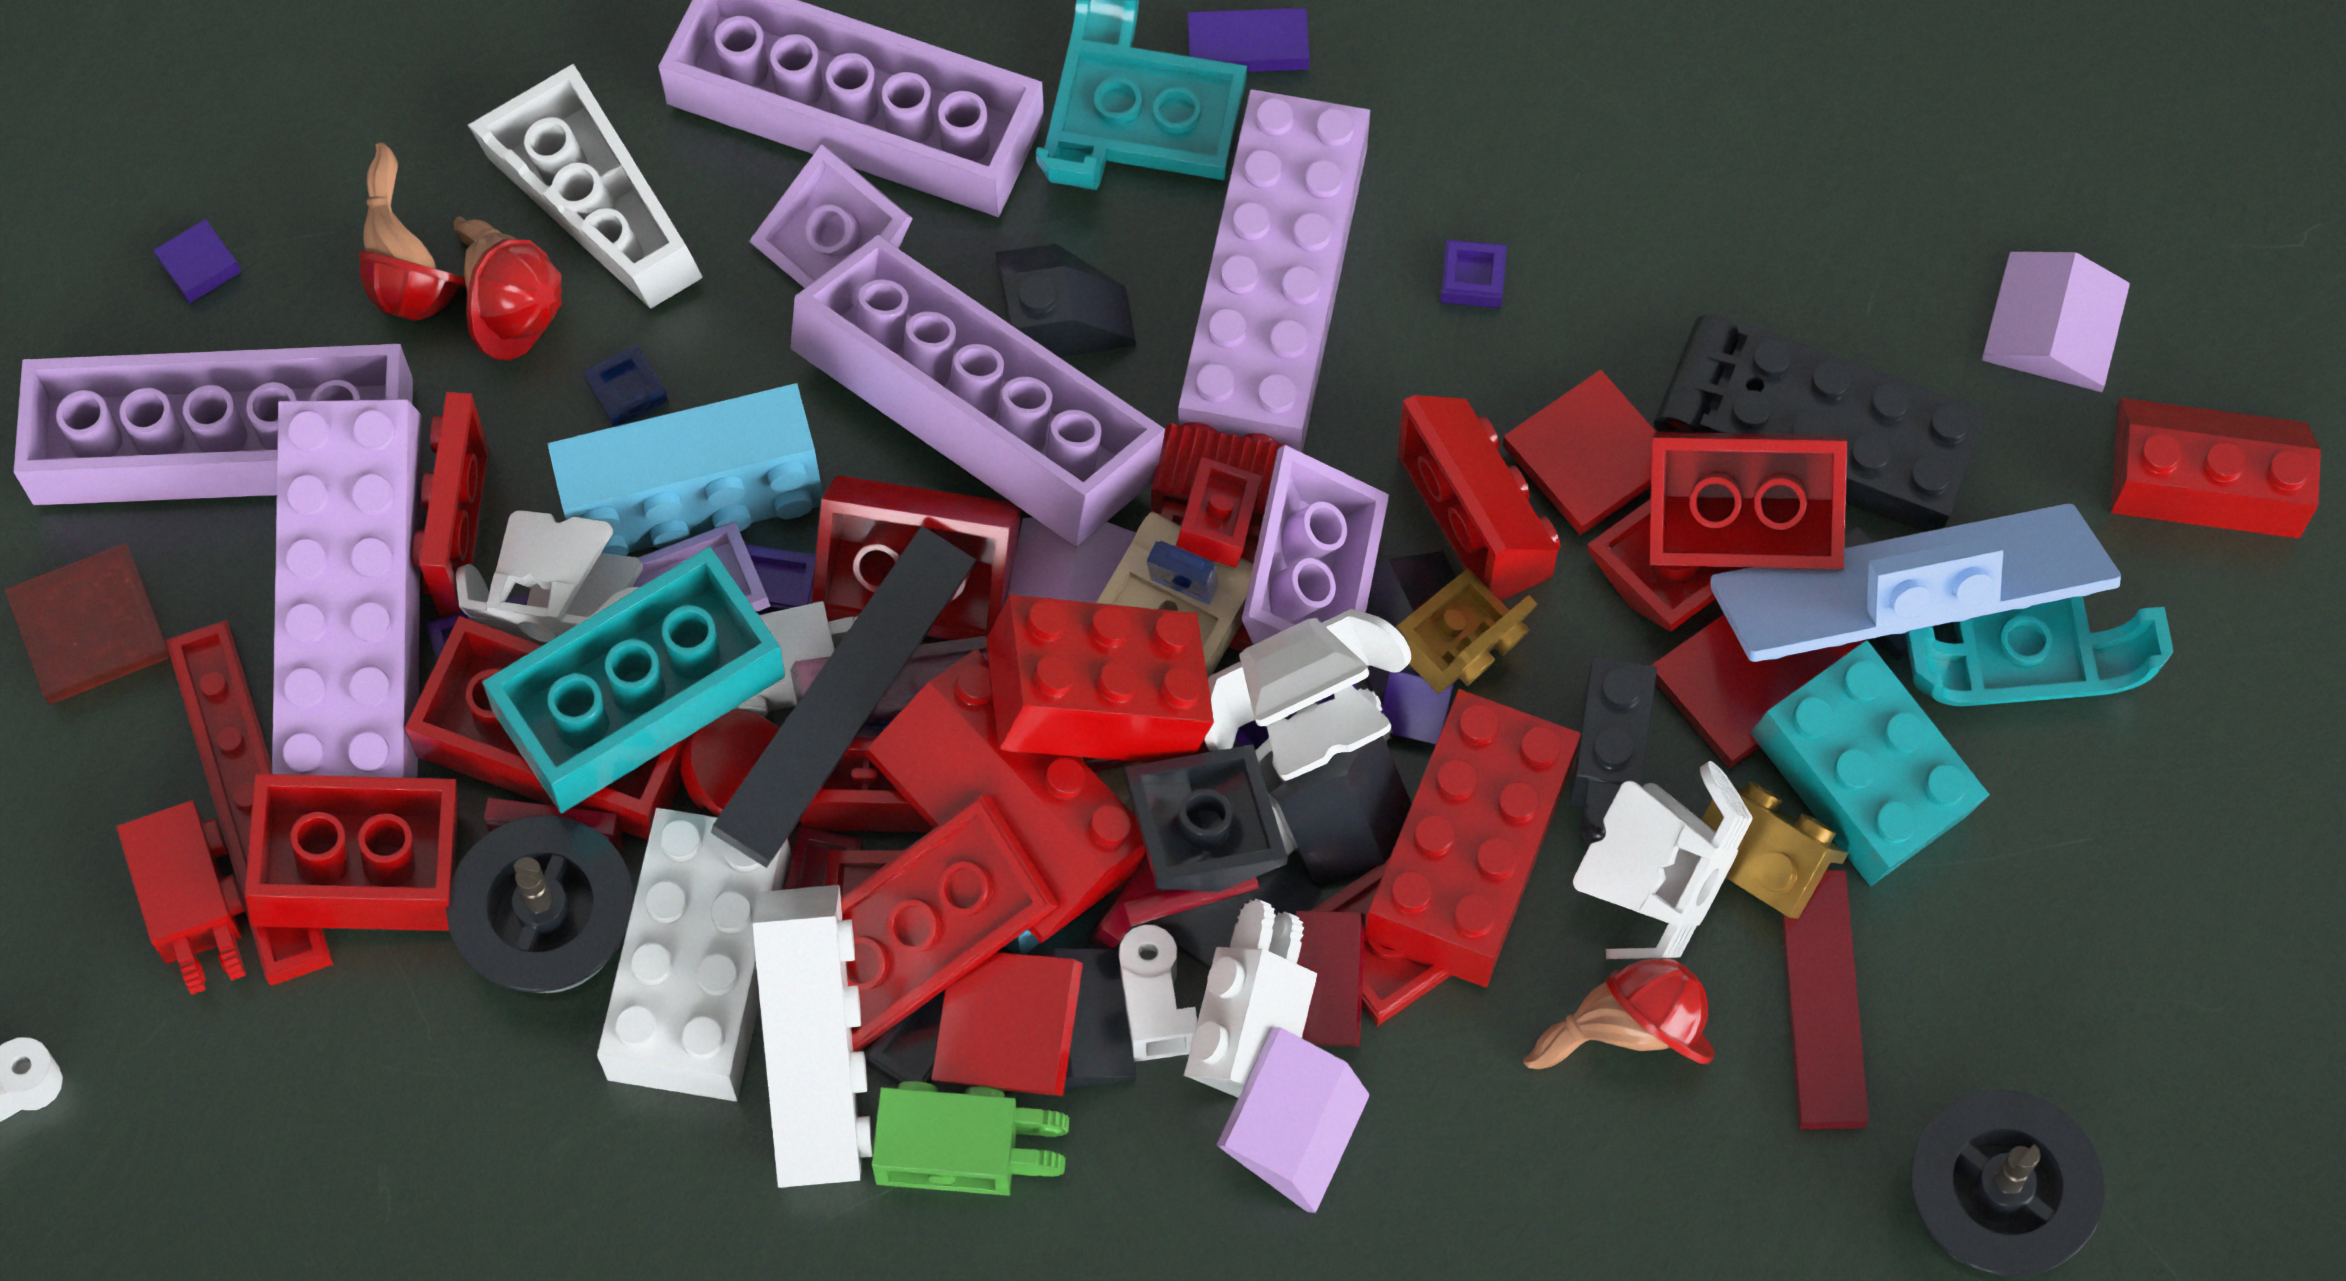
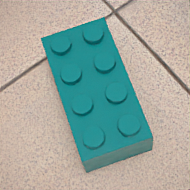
M709 546L482 681L494 715L559 812L563 813L785 678L780 645Z

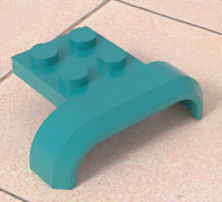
M1076 0L1072 34L1045 147H1037L1036 150L1037 164L1050 183L1097 190L1100 185L1106 161L1225 180L1247 79V66L1133 48L1139 0Z
M2083 596L2036 604L2023 609H2012L1982 615L1964 621H1953L1957 644L1936 640L1932 626L1909 630L1905 636L1914 686L1934 700L1952 706H1976L2118 693L2135 688L2151 680L2173 653L2165 607L2140 609L2133 619L2121 626L2106 631L2090 633Z

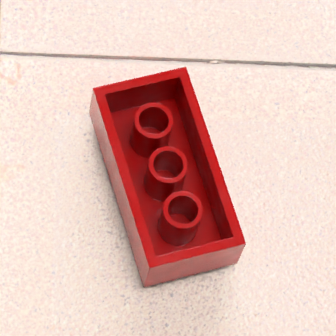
M458 616L405 727L416 757L555 806L494 715L482 681L542 645ZM691 735L571 808L615 813L618 816L623 832L648 841L656 808L670 809L683 780L681 776V750Z
M1458 689L1368 911L1364 943H1368V940L1378 943L1385 949L1405 953L1404 958L1429 967L1433 965L1440 966L1449 971L1448 974L1487 988L1573 768L1581 733Z

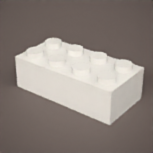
M656 808L597 1056L608 1081L737 1102L760 1003L753 919L759 893L783 889L792 855L788 838L769 866L765 868L711 833L712 826L718 817Z

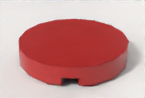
M736 708L691 734L681 750V776L690 798L700 810L706 806L712 814L719 817L780 728L760 714Z

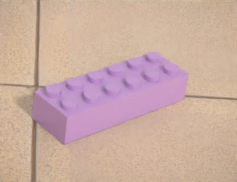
M692 0L659 64L667 105L814 154L822 144L852 168L996 217L1000 216L1044 122L1041 81L799 0Z
M1250 90L1178 407L1179 426L1189 422H1198L1211 426L1217 433L1235 434L1240 438L1250 433L1264 434L1274 438L1279 444L1285 443L1289 447L1303 453L1367 151L1369 109Z
M875 236L795 296L791 350L1077 547L1153 483L1165 433L1163 427L880 236Z
M400 344L22 359L14 474L33 505L277 495L279 401L408 399L412 404L413 377Z
M408 399L279 401L272 774L418 778V757L414 753L405 727L419 700L420 568L413 566L412 546L415 531L421 529L422 415Z

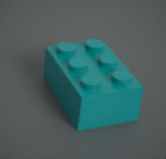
M1867 640L1768 710L1750 732L1751 736L1816 819L1836 832L1833 838L1834 842L1848 852L1847 858L1870 887L1967 817L1990 795Z

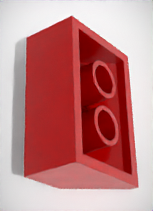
M1413 395L1404 399L1397 458L1464 570L1469 568L1500 601L1552 578L1557 553L1561 547L1558 534L1551 521L1546 516L1538 518L1528 501L1530 493L1527 483L1516 466L1507 467L1498 452L1499 440L1487 417H1477L1466 398Z
M2120 398L2117 409L2111 513L2300 538L2319 504L2321 449L2308 422Z
M1655 432L1652 437L1650 565L1844 569L1847 435Z
M836 475L821 498L812 603L823 601L827 620L829 621L860 615L920 527L924 526L976 559L973 569L927 636L986 645V639L1007 599L1018 544L1021 508L1007 501Z

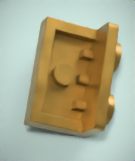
M1467 568L1397 625L1396 629L1410 648V666L1440 695L1459 678L1466 686L1476 680L1494 662L1495 658L1489 653L1494 648L1501 656L1510 651L1529 632L1530 629L1522 621L1538 603L1528 595L1514 608L1509 610Z
M1748 781L1744 789L1735 787L1753 819L1737 848L1738 853L1725 878L1789 918L1799 919L1830 862L1843 864L1848 852L1832 842L1836 835L1833 829L1803 813L1798 821L1778 809L1783 801L1779 796L1756 783ZM1712 799L1701 820L1717 832L1724 816L1714 799Z

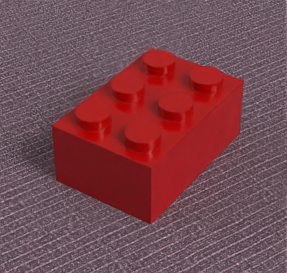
M1009 594L986 639L999 750L1150 763L1195 755L1214 724L1197 613Z
M255 774L245 886V900L251 925L257 927L450 931L446 910L447 906H449L450 883L456 871L459 824L456 779Z

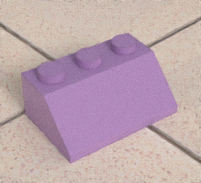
M1287 445L1278 448L1242 615L1243 624L1253 645L1307 619L1317 618L1322 623L1350 609L1366 613L1389 494Z

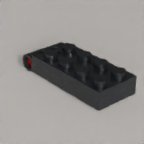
M1702 315L1694 322L1654 420V428L1657 432L1847 435L1846 503L1923 532L1945 528L1988 412L1742 321L1738 329L1732 322L1722 317Z

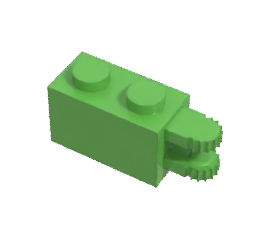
M918 1081L902 1082L898 1084V1089L881 1088L872 1158V1169L876 1185L1010 1196L1012 1174L1053 1177L1063 1175L1065 1170L1066 1158H1064V1155H1060V1153L1048 1150L1015 1148L1016 1134L1046 1137L1063 1136V1134L1068 1132L1070 1117L1057 1111L1016 1107L1015 1098H1005V1094L1002 1091L989 1087H970L965 1089L964 1094L938 1092L936 1086Z

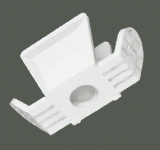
M519 510L513 512L509 517L490 592L481 574L473 565L467 564L457 569L456 583L459 607L472 621L543 646L637 590L639 587H633L643 570V564L636 557L602 553L613 534V528L608 522L571 517L564 522L557 523L552 514ZM515 583L531 587L527 605L505 602Z
M1350 609L1322 623L1317 618L1307 619L1246 648L1239 654L1240 662L1209 676L1208 684L1214 724L1204 740L1210 752L1230 749L1233 747L1238 727L1255 720L1257 725L1267 726L1277 772L1282 780L1292 779L1326 764L1336 753L1352 752L1390 731L1391 724L1389 720L1356 690L1352 684L1368 677L1369 670L1367 666L1369 665L1390 672L1402 671L1411 661L1410 648L1403 636L1390 623L1380 617L1358 610ZM1334 694L1335 699L1319 704L1314 712H1302L1289 721L1285 718V716L1329 695Z
M1709 761L1702 765L1700 773L1709 793L1724 816L1717 832L1657 784L1647 783L1641 787L1636 782L1627 781L1620 787L1603 819L1606 835L1603 840L1590 844L1574 876L1573 885L1578 891L1669 924L1656 948L1606 949V959L1681 957L1696 926L1701 924L1736 858L1737 848L1753 819L1729 778L1714 762Z

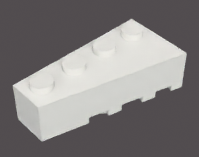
M574 64L468 125L487 158L650 309L703 278L681 236Z
M840 885L762 891L759 893L753 919V933L778 1187L860 1180L862 1158L873 1157V1139L870 1116L858 1117L856 1093L867 1092V1075L864 1051L853 1052L851 1027L861 1026L858 986H848L846 961L855 960L852 920H842Z

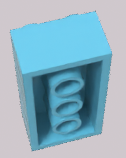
M797 383L547 443L566 520L571 517L608 522L613 528V534L602 553L627 556L628 553L652 547L663 549L732 522H736L739 531H742L749 527L751 523L774 517L782 519L798 518L809 513L812 508L821 506V498L823 497L815 449Z

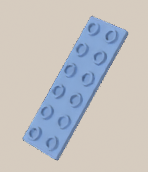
M2068 503L1844 548V569L1750 567L1711 576V590L1748 659L1757 662L2115 589L2120 586L2121 573L2075 505Z

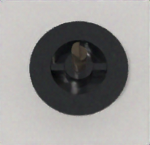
M533 816L514 820L494 829L481 838L467 852L458 865L450 883L449 906H447L446 910L450 934L459 953L468 965L482 977L496 985L511 990L554 993L574 988L586 982L597 974L610 960L626 935L634 896L630 874L623 858L613 844L601 833L573 819L559 816Z
M1990 1090L1958 1099L1939 1112L1929 1123L1918 1141L1912 1160V1194L1924 1226L1935 1241L1951 1256L1963 1264L1984 1273L2004 1277H2025L2045 1273L2057 1268L2076 1255L2093 1234L2102 1213L2104 1178L2099 1158L2091 1141L2080 1126L2064 1111L2046 1100L2031 1094L2010 1090Z

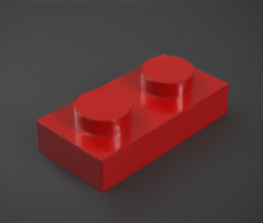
M1201 457L1194 476L1175 549L1192 554L1205 562H1217L1237 568L1244 548L1262 476Z

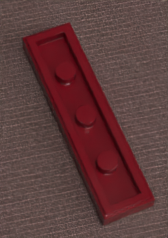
M1826 870L1799 919L1789 918L1780 912L1799 1130L1866 1128L1869 1122L1846 870Z

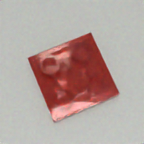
M127 543L5 589L43 696L49 705L171 657Z

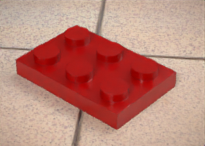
M446 392L443 415H434L430 444L432 452L437 453L434 472H425L421 490L423 510H428L425 530L417 529L415 531L412 546L413 566L421 568L424 594L432 596L440 618L463 613L459 607L456 571L461 566L473 565L490 457V448L472 393Z

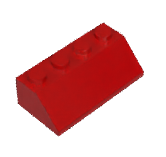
M977 649L931 679L866 750L865 755L934 829L979 795H989L1060 905L1028 929L1040 943L1046 941L1134 875L1146 853L1136 816L1080 757L999 750L989 662Z

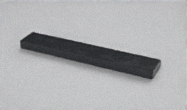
M924 526L920 527L716 819L711 829L713 835L765 868L769 866L969 575L975 564V558Z

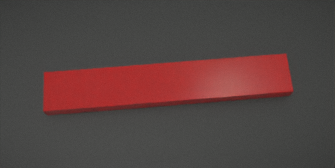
M228 620L166 639L266 980L272 986L333 965L323 928L257 927L251 925L245 900L254 781L255 774H272V759L235 637Z

